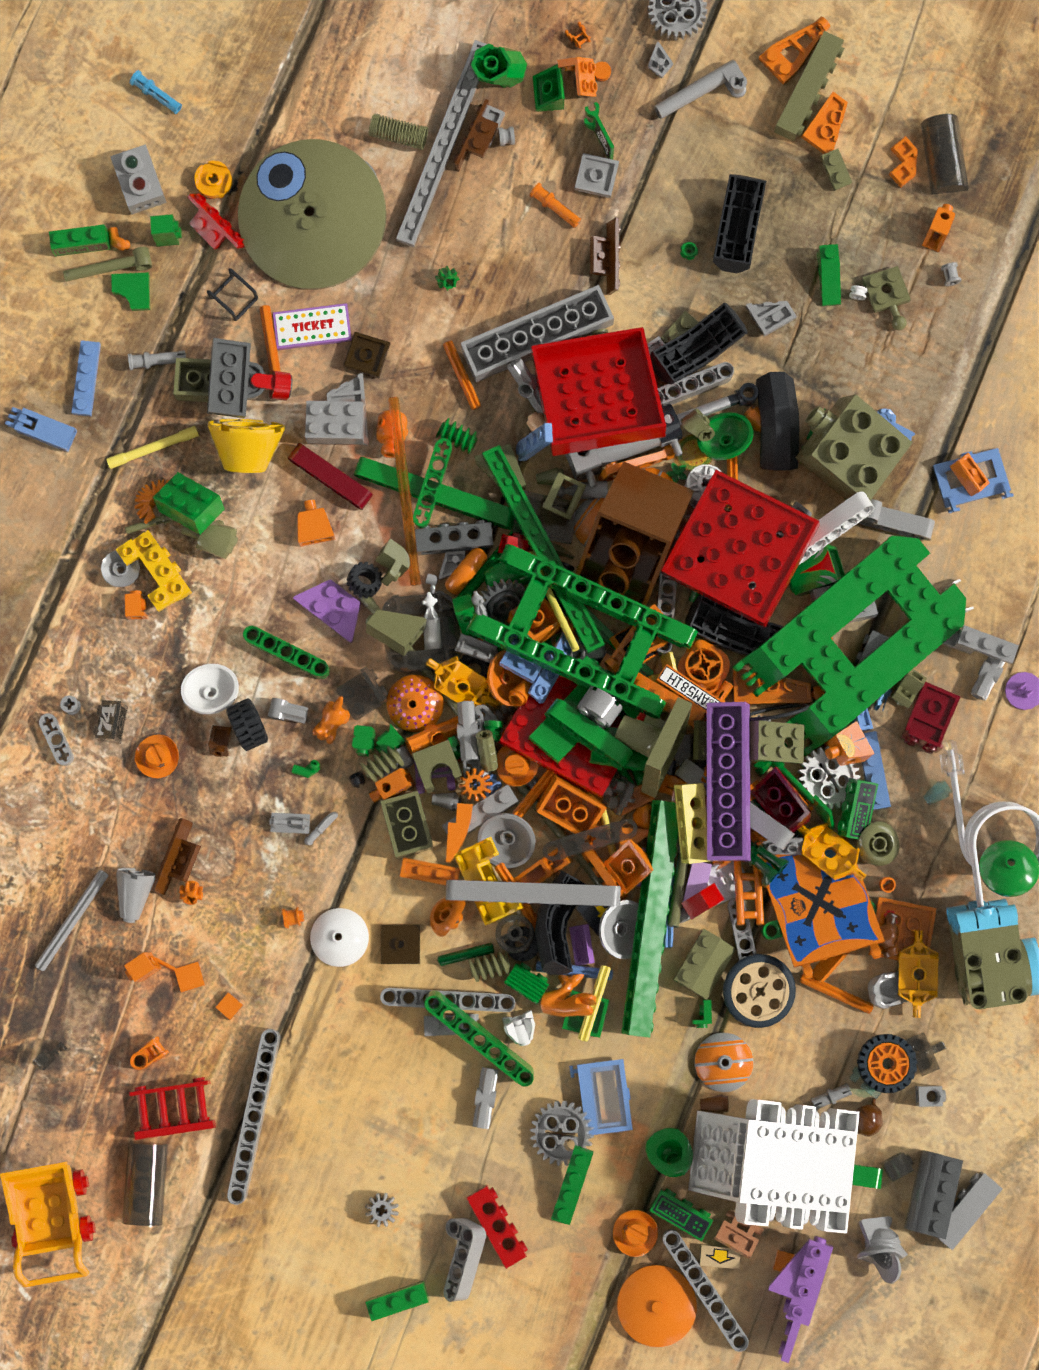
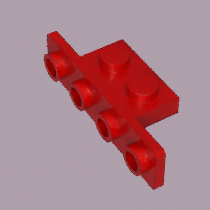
M199 193L188 195V199L199 209L189 224L213 249H218L226 238L236 248H245L243 244L244 239L241 238L240 233L233 230L232 225L219 215L216 208L206 202V198Z

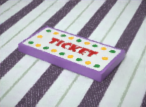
M347 303L273 313L277 350L352 341Z

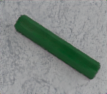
M487 943L438 956L437 960L439 966H445L494 953L495 950L492 943Z

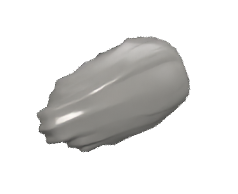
M899 971L883 973L869 981L868 993L870 1001L874 1006L888 1009L891 1006L908 1002L897 995ZM914 972L915 979L921 980L923 976H919L918 973Z

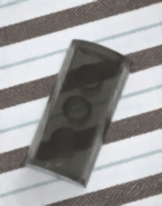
M940 114L925 119L921 123L931 195L968 191L969 186L958 116L954 114Z
M128 1142L122 1224L136 1226L162 1225L168 1144Z

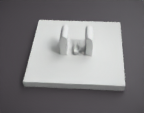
M734 861L719 870H716L719 865H712L708 886L715 883L725 899L717 905L735 897ZM742 881L743 892L752 890L749 881Z

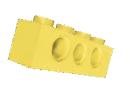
M688 783L674 785L681 863L708 862L707 807L705 806L706 789L704 784ZM692 799L694 800L693 808H691L690 801ZM694 818L696 820L695 827L692 826V821ZM695 838L698 839V845L696 847L694 846Z

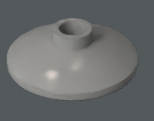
M117 551L109 553L101 564L103 578L114 587L131 585L137 579L140 571L138 560L127 566ZM118 568H124L123 573H118L117 570Z

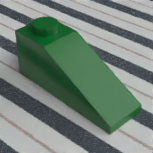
M838 244L819 245L817 262L822 306L841 305Z

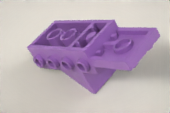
M818 1236L807 1240L771 1281L768 1288L769 1291L791 1298L790 1300L786 1299L783 1312L786 1313L785 1318L792 1320V1322H787L784 1332L787 1335L786 1342L781 1341L778 1354L781 1355V1361L789 1363L800 1325L809 1326L833 1250V1246L827 1244L826 1239Z

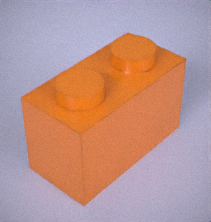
M143 952L124 965L126 976L130 981L134 980V982H143L162 969L152 952Z

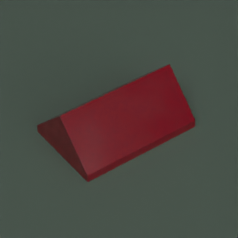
M775 767L750 791L764 811L790 831L794 832L809 822L812 814L811 810L778 767Z

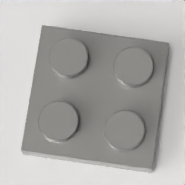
M583 153L575 190L611 198L619 161Z

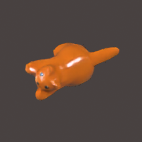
M342 696L338 697L335 703L333 701L326 703L322 711V718L312 731V734L317 735L319 740H326L328 744L334 742L339 726L345 725L350 719L349 711L342 707Z

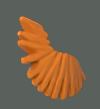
M164 479L162 482L158 480L157 486L152 481L153 489H150L146 484L144 485L145 489L141 488L143 492L138 491L140 495H136L135 502L139 504L134 507L135 509H140L137 512L140 519L146 517L144 520L145 524L156 517L152 510L156 505L153 496L169 480H166V482Z

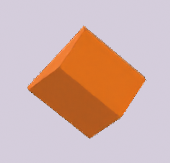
M631 839L603 863L625 894L629 893L653 871L647 853Z

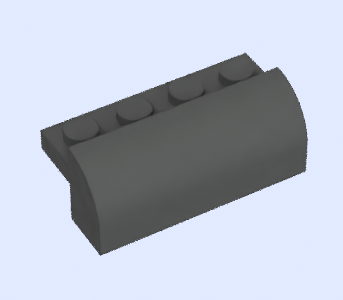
M921 1150L905 1221V1229L946 1239L963 1160Z

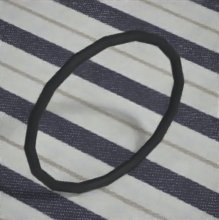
M795 703L763 708L750 712V716L772 710L803 707L778 715L750 717V721H765L799 714L806 711L809 705Z

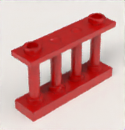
M205 1077L193 1079V1083L148 1090L146 1086L135 1087V1092H129L130 1096L137 1095L141 1127H139V1131L134 1132L135 1140L216 1128L215 1120H210L206 1109L204 1085L211 1084L210 1080L205 1081ZM196 1086L200 1118H198V1122L190 1123L187 1116L184 1088ZM176 1089L180 1121H178L179 1125L171 1126V1123H168L165 1091ZM157 1092L161 1124H159V1128L151 1129V1125L148 1122L145 1094Z

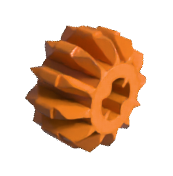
M476 768L472 770L473 775L466 771L465 773L468 778H460L462 781H465V784H459V787L466 788L461 794L466 795L469 793L467 796L468 800H471L474 795L476 802L479 801V795L486 799V795L483 792L491 793V790L487 789L486 786L493 785L492 782H486L490 775L483 777L484 770H480L477 775ZM475 780H477V782L480 783V786L477 787V790H474L475 788L471 787V784L475 783Z

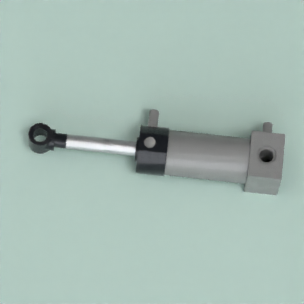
M745 383L740 389L735 390L734 394L696 408L707 416L737 404L739 406H751L756 402L758 388L753 383ZM748 391L752 393L753 396L747 398L744 396L743 393ZM670 403L662 406L666 422V437L565 454L575 480L581 481L587 478L590 487H596L597 482L594 476L601 473V467L658 446L663 447L671 444L675 456L682 455V450L678 443V440L683 438L681 419L694 409L676 414Z

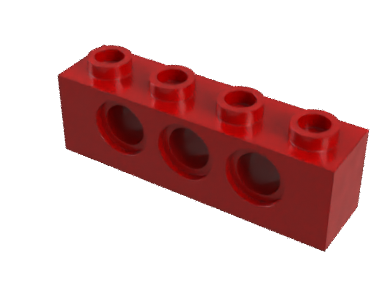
M486 1185L467 1196V1200L507 1269L526 1258L527 1254L525 1252L528 1249L524 1241H519L515 1234L518 1231L513 1222L509 1224L506 1219L508 1213L503 1204L499 1206L497 1203L498 1195L493 1187L489 1188ZM489 1202L494 1205L492 1213L484 1212L483 1205ZM496 1220L504 1223V1228L501 1231H496L493 1228V1223ZM505 1238H511L514 1241L512 1248L508 1249L503 1246L502 1242Z

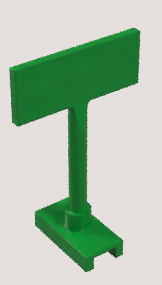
M765 761L757 762L754 765L756 768L755 772L760 777L771 767L773 769L778 767L788 782L815 807L818 817L824 823H827L831 830L835 828L832 811L817 795L812 796L784 767L785 764L783 762Z

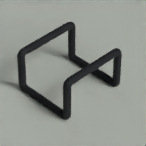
M229 268L230 276L214 293L207 290V294L210 299H215L232 315L234 321H237L258 300V295L251 285L233 269ZM234 276L251 290L254 295L253 300L237 316L216 296Z

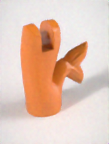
M574 974L571 977L558 975L562 986L557 990L543 994L541 999L542 1012L558 1017L591 1016L594 1011L591 1006L596 1004L595 995L579 993L565 999L572 989L580 983L584 974Z

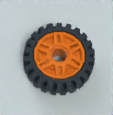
M892 1034L877 1035L867 1040L858 1053L857 1069L861 1079L871 1089L881 1093H895L905 1089L914 1079L915 1072H917L916 1054L911 1045L899 1036ZM885 1058L891 1060V1067L889 1069L883 1067L882 1062Z

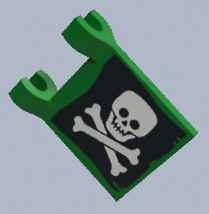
M595 102L593 105L594 111H590L588 106L585 107V114L593 118V123H590L585 118L584 125L586 128L594 131L607 158L613 160L614 145L598 116L600 106Z

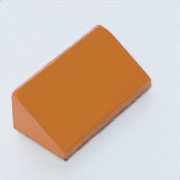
M966 453L950 465L951 470L970 496L979 493L990 484L969 453Z

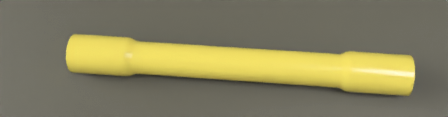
M192 426L174 435L131 451L117 454L106 460L110 469H113L131 460L198 437L199 434L196 426Z

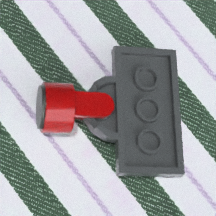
M213 338L207 414L245 418L247 400L259 397L265 389L269 390L270 399L287 401L292 392V375L281 371H273L271 375L265 374L262 366L250 362L251 343Z

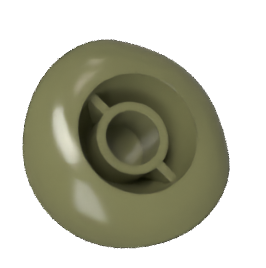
M881 821L867 826L858 839L857 849H860L859 856L866 863L875 866L891 863L897 857L900 849L899 838L894 828L888 823Z

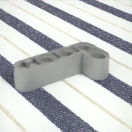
M871 499V503L875 508L874 511L859 522L868 527L925 541L931 540L935 524L934 520L882 507V502Z
M468 1218L449 1219L446 1223L447 1234L457 1240L443 1292L445 1299L449 1302L468 1299L486 1239V1231L479 1224Z

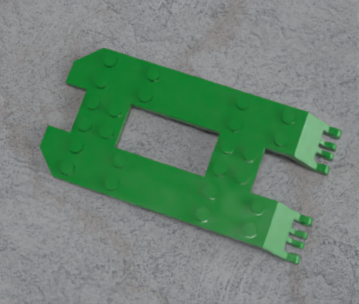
M890 536L766 642L732 667L735 672H738L745 664L749 665L751 669L742 674L741 679L744 681L751 674H756L745 683L747 687H750L757 679L761 680L763 684L753 690V694L756 697L787 676L798 665L801 664L824 693L810 704L806 711L794 715L785 722L804 725V740L808 738L811 742L808 746L804 747V757L838 734L964 626L966 597L955 583L939 594L917 567L923 559L931 554L919 538ZM887 591L909 618V621L854 667L831 637Z

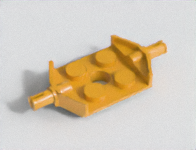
M457 656L442 663H437L431 658L427 660L426 665L435 670L434 689L457 703L474 701L475 707L486 703L494 708L498 706L499 702L489 694L490 689L487 678L458 661ZM460 683L468 685L464 690L459 689L457 686Z
M827 823L811 829L804 825L797 829L803 834L804 838L801 854L832 879L837 880L847 875H855L860 881H863V878L866 877L867 874L857 867L860 849H855L828 827ZM833 850L836 855L828 858L825 855V851Z
M915 931L914 944L899 951L897 995L912 1003V1017L921 1018V1006L924 1003L938 997L939 953L924 945L923 931ZM917 969H922L924 972V977L921 980H917L914 977V972Z

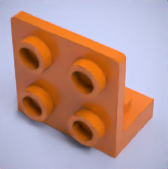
M574 57L557 60L558 68H565V71L575 72L578 96L596 97L597 83L594 74L596 66L593 59Z

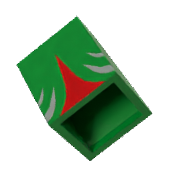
M826 545L798 565L789 583L793 594L796 596L810 594L813 589L833 585L845 575L837 547Z

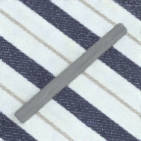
M103 870L97 872L36 962V968L41 971L47 968L108 878L106 872Z

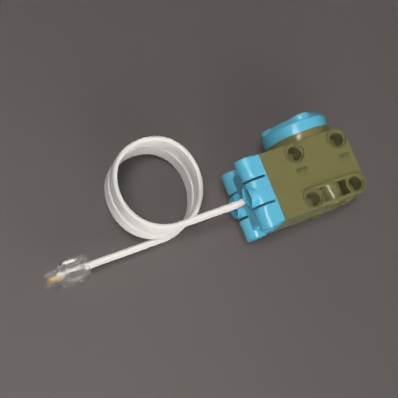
M945 740L942 741L943 754L939 755L942 774L946 773L948 777H951L960 848L964 858L972 866L976 901L968 902L966 906L959 905L947 907L946 909L958 992L962 997L964 1005H971L975 1009L1020 1004L1028 996L1039 995L1038 944L1035 937L1020 939L1018 913L1015 904L1008 905L1006 899L987 902L983 900L976 839L980 827L992 815L1004 810L1024 811L1030 817L1035 827L1036 845L1034 854L1039 862V815L1017 803L995 802L979 809L970 818L964 830L957 775L965 774L963 755L958 753L956 741Z

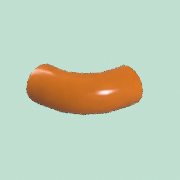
M473 548L445 581L446 589L452 594H460L486 562V553L480 548Z

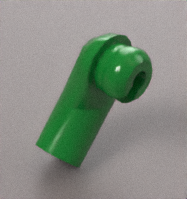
M317 760L310 761V764L305 767L294 764L292 774L310 778L318 773L320 764Z

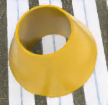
M219 419V423H214L213 420L208 422V428L224 470L239 473L265 472L285 430V426L281 423L271 422L270 425L263 423V420Z

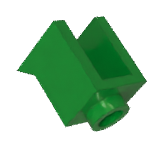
M390 724L389 732L386 730L377 738L378 741L375 748L379 753L382 750L387 754L388 746L392 750H394V746L398 749L405 741Z

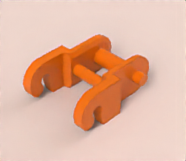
M579 21L577 24L582 31L580 34L574 36L568 33V30H565V34L571 42L574 41L575 47L581 49L583 43L586 41L591 42V37L586 34V28ZM583 35L584 39L578 42L577 38Z

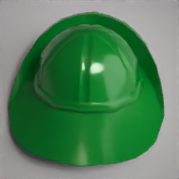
M665 1128L655 1132L647 1140L645 1151L648 1160L660 1173L668 1177H680L688 1172L693 1161V1150L686 1135L680 1130Z

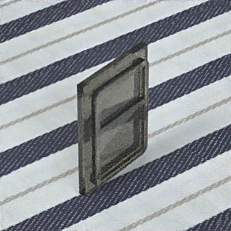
M524 491L549 539L571 545L576 510L571 520L543 508L548 495ZM556 497L552 507L566 513L571 500ZM514 517L512 532L524 535Z

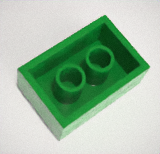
M179 472L153 496L160 513L199 535L225 510L220 495Z

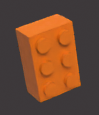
M557 774L553 776L536 804L537 813L585 840L589 838L607 808L605 801Z

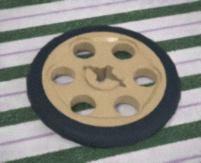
M766 954L750 955L739 960L726 975L723 985L724 1002L729 1013L743 1025L752 1028L769 1027L780 1022L791 1010L796 994L794 977L789 968L776 957ZM762 966L768 969V974L765 977H760L758 974V970ZM743 973L750 975V980L746 984L740 982V976ZM776 979H781L783 982L779 990L773 988V982ZM763 986L762 991L764 993L762 995L757 994L756 996L757 991L755 989L757 987L762 988ZM745 993V1002L738 1003L736 1000L737 994ZM773 998L779 1000V1006L775 1009L769 1007V1002ZM754 1005L760 1006L761 1012L759 1015L754 1016L751 1014V1008Z

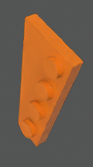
M733 669L734 702H747L750 705L811 703V683L783 678L756 697L753 694V690L763 684L761 680L757 679L752 686L747 687L745 683L756 674H751L743 681L741 675L748 670L741 669L735 672Z

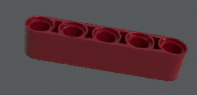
M298 443L288 456L289 461L360 510L364 509L373 496L368 489L301 443Z

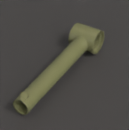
M138 247L132 250L133 255L65 270L63 271L65 281L68 282L134 266L138 271L148 270L152 268L149 248Z
M679 837L676 843L678 860L667 926L675 928L679 927L681 903L683 902L689 865L681 863ZM697 839L694 840V846H695V847H696Z

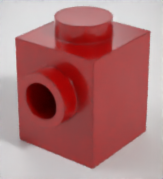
M513 533L512 536L502 534L498 553L503 552L506 544L516 546L527 552L530 550V545L527 540L523 539L524 535Z

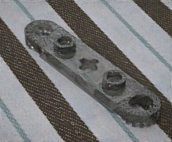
M624 819L559 838L544 845L543 854L548 861L554 862L622 842L636 836L638 831L637 824L631 819ZM625 824H631L633 831L630 834H625L622 831V827ZM588 835H591L592 838H596V840L593 841L592 845H590L588 842L585 843V840L588 839ZM551 846L558 848L557 855L553 857L547 854Z

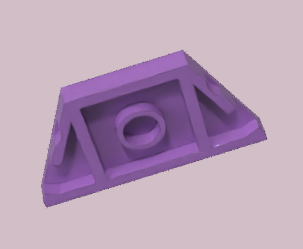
M331 579L294 596L293 599L348 642H353L361 605L360 601Z

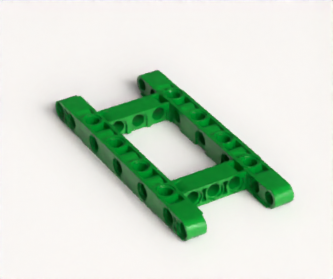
M506 544L499 561L506 565V568L530 578L531 581L509 626L483 614L482 616L473 614L466 631L588 689L591 686L594 691L599 688L614 697L617 702L647 716L659 719L666 702L659 698V695L635 685L634 681L655 636L680 648H691L698 631L516 546ZM543 569L548 570L550 575L543 576L540 571ZM576 586H583L585 592H578ZM549 588L637 628L616 675H609L599 670L600 668L579 658L578 660L564 654V651L528 637L529 635L527 634ZM611 602H618L620 608H613ZM653 618L655 624L649 625L646 619ZM514 637L518 640V644L512 645L508 639ZM551 654L554 660L547 661L544 659V655ZM586 670L589 673V677L584 678L580 676L579 671ZM621 686L624 689V693L618 694L615 691V687Z

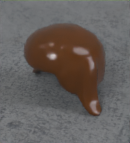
M873 1098L872 1104L863 1105L856 1110L859 1112L857 1134L866 1137L877 1134L883 1126L882 1111L876 1105V1098Z

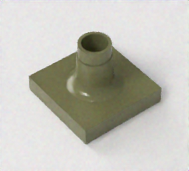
M678 697L662 728L638 719L635 720L626 715L623 717L615 738L630 749L648 757L641 792L654 798L656 797L687 732L692 703Z

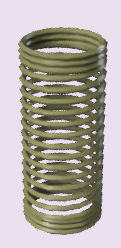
M376 113L373 114L369 126V137L385 139L388 142L404 144V146L407 145V147L410 146L419 150H423L428 135V127L421 125L419 127V124L416 126V124L409 122L406 124V121L403 123V120L400 122L396 118H391L390 120V117L387 119V116L384 118V115L381 116Z

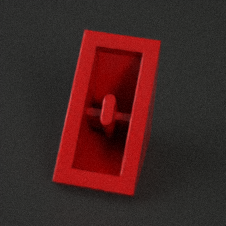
M715 883L681 904L692 920L725 899Z

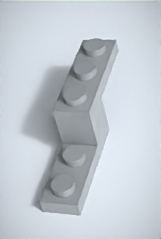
M965 625L943 643V645L967 654L976 651L1008 664L1013 663L1019 645Z

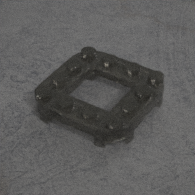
M436 591V593L431 594L437 599L433 607L440 617L442 648L409 651L403 656L384 644L386 660L393 670L399 672L434 670L426 665L429 658L437 663H442L457 656L459 661L462 653L455 651L461 635L460 627L454 611L452 598L443 591ZM427 594L401 597L394 595L384 604L382 610L412 616L425 615L427 606L423 605L422 601H424Z

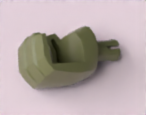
M221 520L213 521L201 535L183 526L181 534L197 540L196 548L198 550L208 552L223 559H226L232 553L238 541L236 536L237 529L224 525V522Z

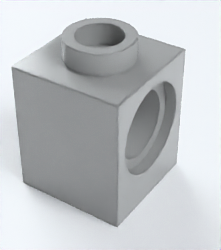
M915 1086L916 1106L918 1107L943 1106V1102L946 1101V1092L942 1090V1086ZM932 1090L936 1097L934 1101L929 1102L926 1096Z

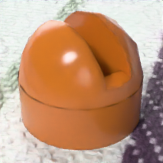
M883 877L879 881V887L882 891L890 893L894 891L896 883L890 877Z

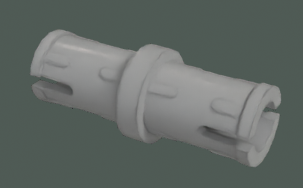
M845 1083L833 1090L828 1089L826 1093L811 1098L816 1110L831 1103L833 1105L836 1104V1101L852 1095L848 1084Z

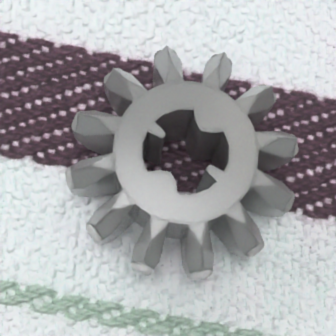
M377 1193V1201L371 1197L369 1200L373 1205L366 1204L365 1208L372 1210L366 1213V1216L373 1215L369 1222L373 1223L375 1219L378 1220L377 1227H380L381 1221L387 1227V1219L394 1223L395 1219L391 1215L398 1216L399 1214L398 1211L393 1210L399 1206L398 1203L391 1204L395 1198L392 1196L389 1201L386 1200L388 1193H384L383 1199ZM381 1205H385L384 1209H387V1212H384L383 1215H380V1211H377V1208H380Z

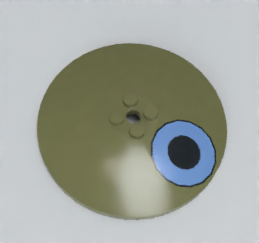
M320 139L291 142L265 156L248 176L238 205L240 235L244 239L243 244L253 261L261 270L276 281L304 290L334 287L357 275L367 266L377 252L386 226L387 211L384 193L370 166L347 147ZM313 207L314 214L312 216H306V208Z

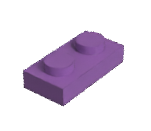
M589 924L569 927L575 966L595 963Z

